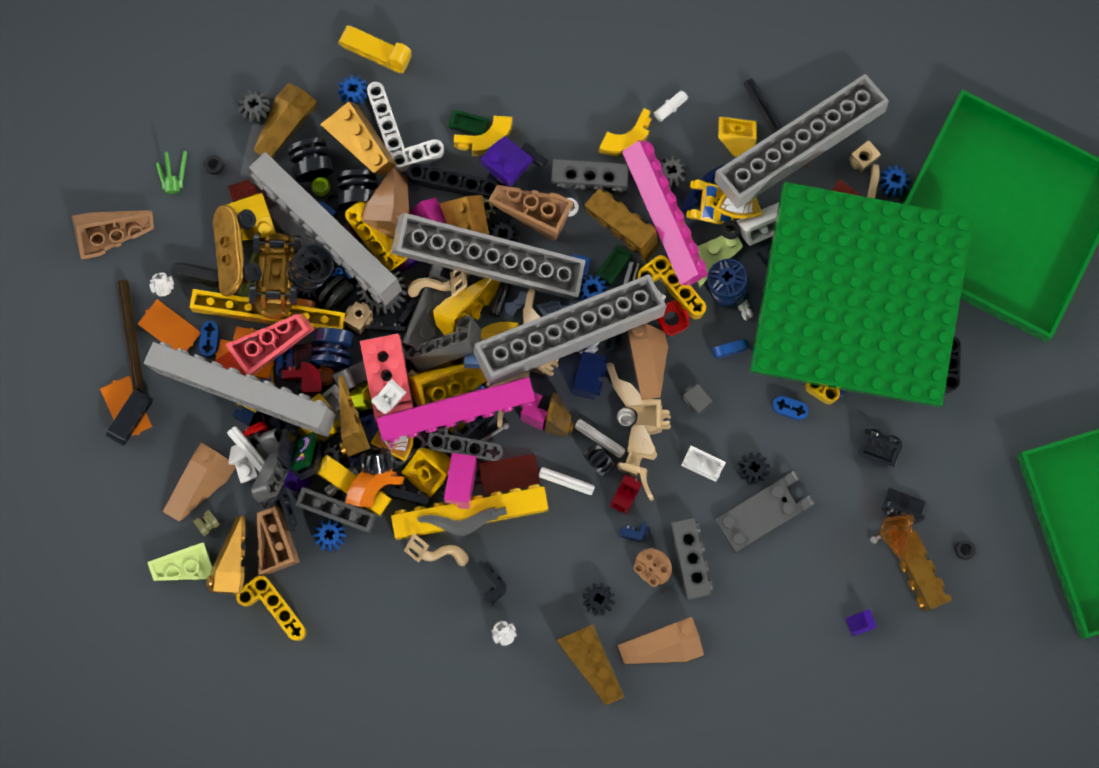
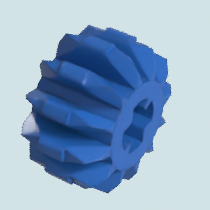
M351 74L349 80L344 77V83L340 82L338 84L341 88L337 90L338 95H341L340 100H346V103L353 102L354 104L359 102L363 105V99H368L367 81H361V76L359 75L354 79V76Z
M894 165L893 169L888 166L886 171L880 173L882 176L879 178V182L882 183L880 189H886L885 195L891 192L893 198L896 196V193L902 196L903 191H908L909 187L907 185H910L911 180L907 179L910 176L909 173H903L904 167L898 170L897 165Z
M591 274L588 276V280L582 277L579 301L581 302L608 291V287L603 286L606 281L602 280L599 282L600 276L598 275L595 280ZM592 287L595 288V292H593V294H590L589 290H591Z
M328 519V525L321 521L320 523L323 528L315 527L320 533L313 534L314 538H320L315 544L320 545L323 543L320 548L322 551L325 550L326 546H328V552H332V546L338 551L339 546L337 543L345 544L340 538L347 537L346 533H340L344 531V526L337 528L339 521H335L334 525H332L331 519ZM328 531H330L331 533L335 532V534H333L332 540H330L329 538L327 540L325 539V537H327Z

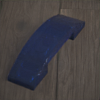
M724 165L713 169L700 180L707 183L713 182L716 171ZM692 189L682 208L684 217L687 210L691 211L697 206L698 200L695 197L702 190Z

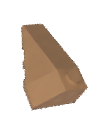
M396 168L391 169L385 175L378 189L374 191L372 198L365 204L362 216L364 223L390 238L395 236L398 217L404 213L409 214L407 175Z
M496 186L488 200L489 203L538 234L556 242L569 215L573 201L556 193L545 194L538 193L539 191L535 190L525 191L515 187Z
M151 210L90 212L72 216L74 234L81 260L101 256L106 253L105 251L115 246L117 248L122 245L121 243L131 238L135 239L154 229Z
M645 323L627 331V342L641 400L661 397L668 353L665 333Z
M201 443L187 465L163 512L180 522L206 498H209L213 492L223 486L232 475L236 466L229 465L227 458Z
M692 617L617 645L624 664L687 662L704 655L700 637Z

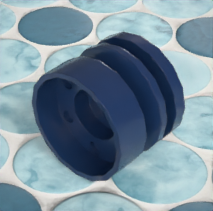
M723 259L712 265L707 279L714 301L722 307L728 308L737 307L744 303L749 296L750 285L746 269L742 263L734 259Z
M315 328L312 342L320 347L311 349V353L315 355L310 357V362L331 369L350 367L351 361L347 358H350L352 354L343 349L353 347L354 334L337 328Z

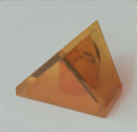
M912 514L884 518L878 534L901 561L903 560L913 530L914 516Z

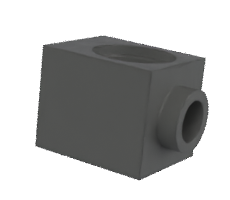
M699 384L696 386L690 385L683 391L682 400L696 416L713 402Z

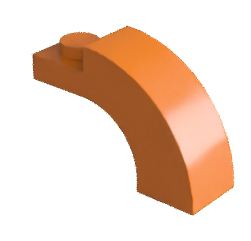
M392 469L389 472L377 475H370L362 471L351 484L345 503L358 507H373L374 498L380 488L387 484H403L404 477L396 475L397 472L392 471Z

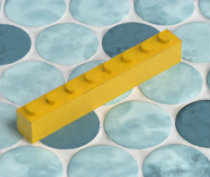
M193 289L189 307L195 313L270 325L296 314H304L314 329L323 327L345 330L344 319L346 314L342 312L293 305L290 312L284 317L269 319L258 312L255 304H249V298L235 295L225 297L221 293Z
M536 484L528 486V490L521 491V488L509 490L507 494L494 492L490 494L491 497L473 496L471 497L470 509L457 508V504L445 505L444 502L433 504V508L426 509L425 506L415 507L414 511L406 512V510L395 511V515H391L395 539L411 538L413 534L421 536L446 531L433 524L419 522L418 518L424 515H436L461 521L488 508L495 507V509L506 507L507 514L498 516L496 520L486 522L490 523L548 512L545 488Z

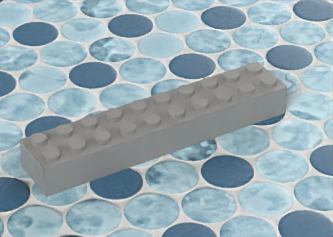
M864 74L718 169L714 182L738 209L886 112L889 100L870 78Z
M266 152L249 167L252 173L250 176L255 181V185L260 190L264 189L271 201L277 202L280 205V209L286 215L290 214L294 223L300 228L303 227L306 230L305 233L312 240L316 239L319 245L325 247L331 253L335 263L338 265L342 264L345 272L351 278L355 276L359 286L365 291L368 289L372 294L371 297L378 304L382 302L386 306L402 291L397 278Z
M407 213L398 217L391 254L567 299L578 298L586 261Z
M648 274L475 343L473 354L489 386H492L664 316L666 304L651 276Z
M160 342V344L152 343L144 364L154 372L328 437L336 415L332 412V408L327 406V403L317 400L315 403L310 400V397L301 393L297 396L292 393V390L281 387L280 390L269 381L264 380L262 383L255 376L250 374L244 376L240 374V371L231 367L226 369L222 364L215 361L209 363L199 355H194L193 357L187 351L180 348L175 350L164 342Z

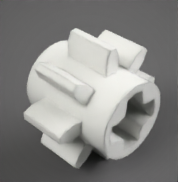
M157 273L150 280L151 284L149 286L152 293L156 292L158 296H166L171 293L174 282L172 276L167 277L166 273Z
M506 621L498 622L494 626V630H491L492 638L495 643L500 642L502 646L509 645L514 641V637L517 636L515 633L516 629L512 623L508 625Z

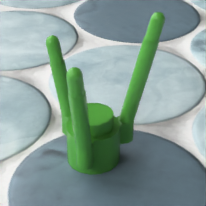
M167 151L165 152L167 177L164 178L160 163H156L162 183V190H165L166 194L179 193L180 188H183L187 151L183 152L179 180H177L176 176H171L170 160Z

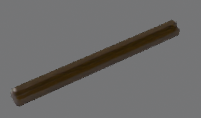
M119 280L117 286L133 391L135 389L142 391L144 390L129 281Z

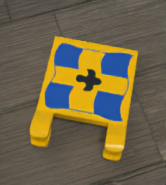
M702 180L691 181L690 188L702 190L700 211L694 209L691 211L687 210V218L722 225L727 220L733 221L732 217L723 215L715 210L719 199L724 194L718 185Z

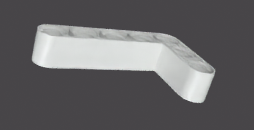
M379 82L369 84L367 88L368 98L384 145L394 160L398 158L404 160L403 164L396 165L394 168L404 172L408 170L411 164L426 165L440 160L444 155V147L440 140L433 139L404 148L383 85ZM374 90L381 91L378 96L371 94ZM380 107H385L387 109L384 113H379L377 111ZM391 124L393 127L390 130H384L383 126ZM396 141L399 144L397 147L392 148L389 146V143ZM433 147L440 148L438 153H432L430 150ZM415 153L422 154L420 159H415L412 156Z

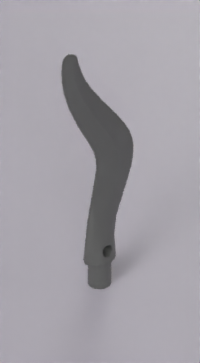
M492 507L461 521L436 515L420 516L418 521L433 524L455 535L465 536L475 531L484 523L496 520L498 516L506 515L507 510L506 507L498 509Z

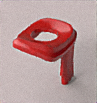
M672 300L666 303L664 316L657 318V321L665 334L674 336L689 326V315L687 310L683 309L680 302ZM668 312L678 314L679 322L676 325L670 326L666 324L664 317Z
M259 422L242 431V434L247 439V436L260 430L269 431V426L265 422Z

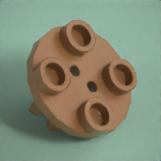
M649 548L644 549L638 554L634 564V571L649 585L656 587L659 584L665 583L670 578L672 565L669 558L663 552Z

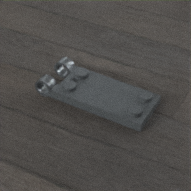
M434 264L430 265L427 278L440 282L449 281V279L440 276L443 267ZM461 271L457 272L456 277L461 274ZM462 281L456 286V290L462 286ZM424 287L422 289L403 338V344L414 347L445 336L435 324L433 311L445 299L452 296L451 291L445 292L431 287Z
M796 471L789 473L779 481L715 519V522L735 553L815 504L811 495L796 504L786 487L800 479ZM783 497L787 499L785 503L781 500Z

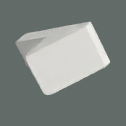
M237 445L232 446L228 463L229 465L236 466L240 483L257 479L258 473L255 466Z

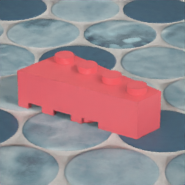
M296 314L225 345L245 373L255 375L315 329L304 314Z

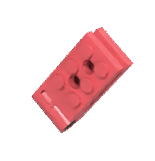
M399 334L360 341L371 401L389 382L383 380V375L386 372H391L392 378L390 380L393 379L406 392L395 408L386 414L378 410L375 404L372 403L377 428H379L377 417L414 407ZM387 353L388 360L380 362V355Z

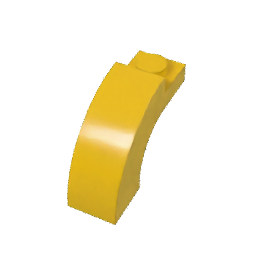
M644 108L635 127L626 134L617 135L607 131L599 148V153L613 157L624 156L622 151L639 140L646 141L649 135L647 128L652 118H649L651 111Z
M494 116L491 128L479 136L454 134V147H457L459 150H469V148H472V156L484 155L502 137L506 136L508 138L512 128L513 117Z

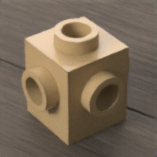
M355 302L345 312V326L360 335L374 320L370 306L363 302L361 304Z

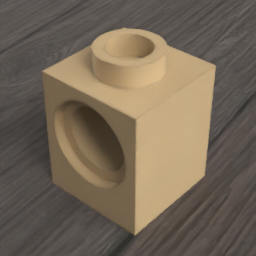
M868 140L851 154L849 158L850 164L861 173L877 161L881 154ZM859 155H865L868 160L862 161Z

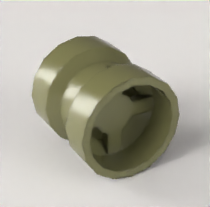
M207 510L201 518H196L193 521L204 536L208 535L212 528L220 526V523L210 510Z

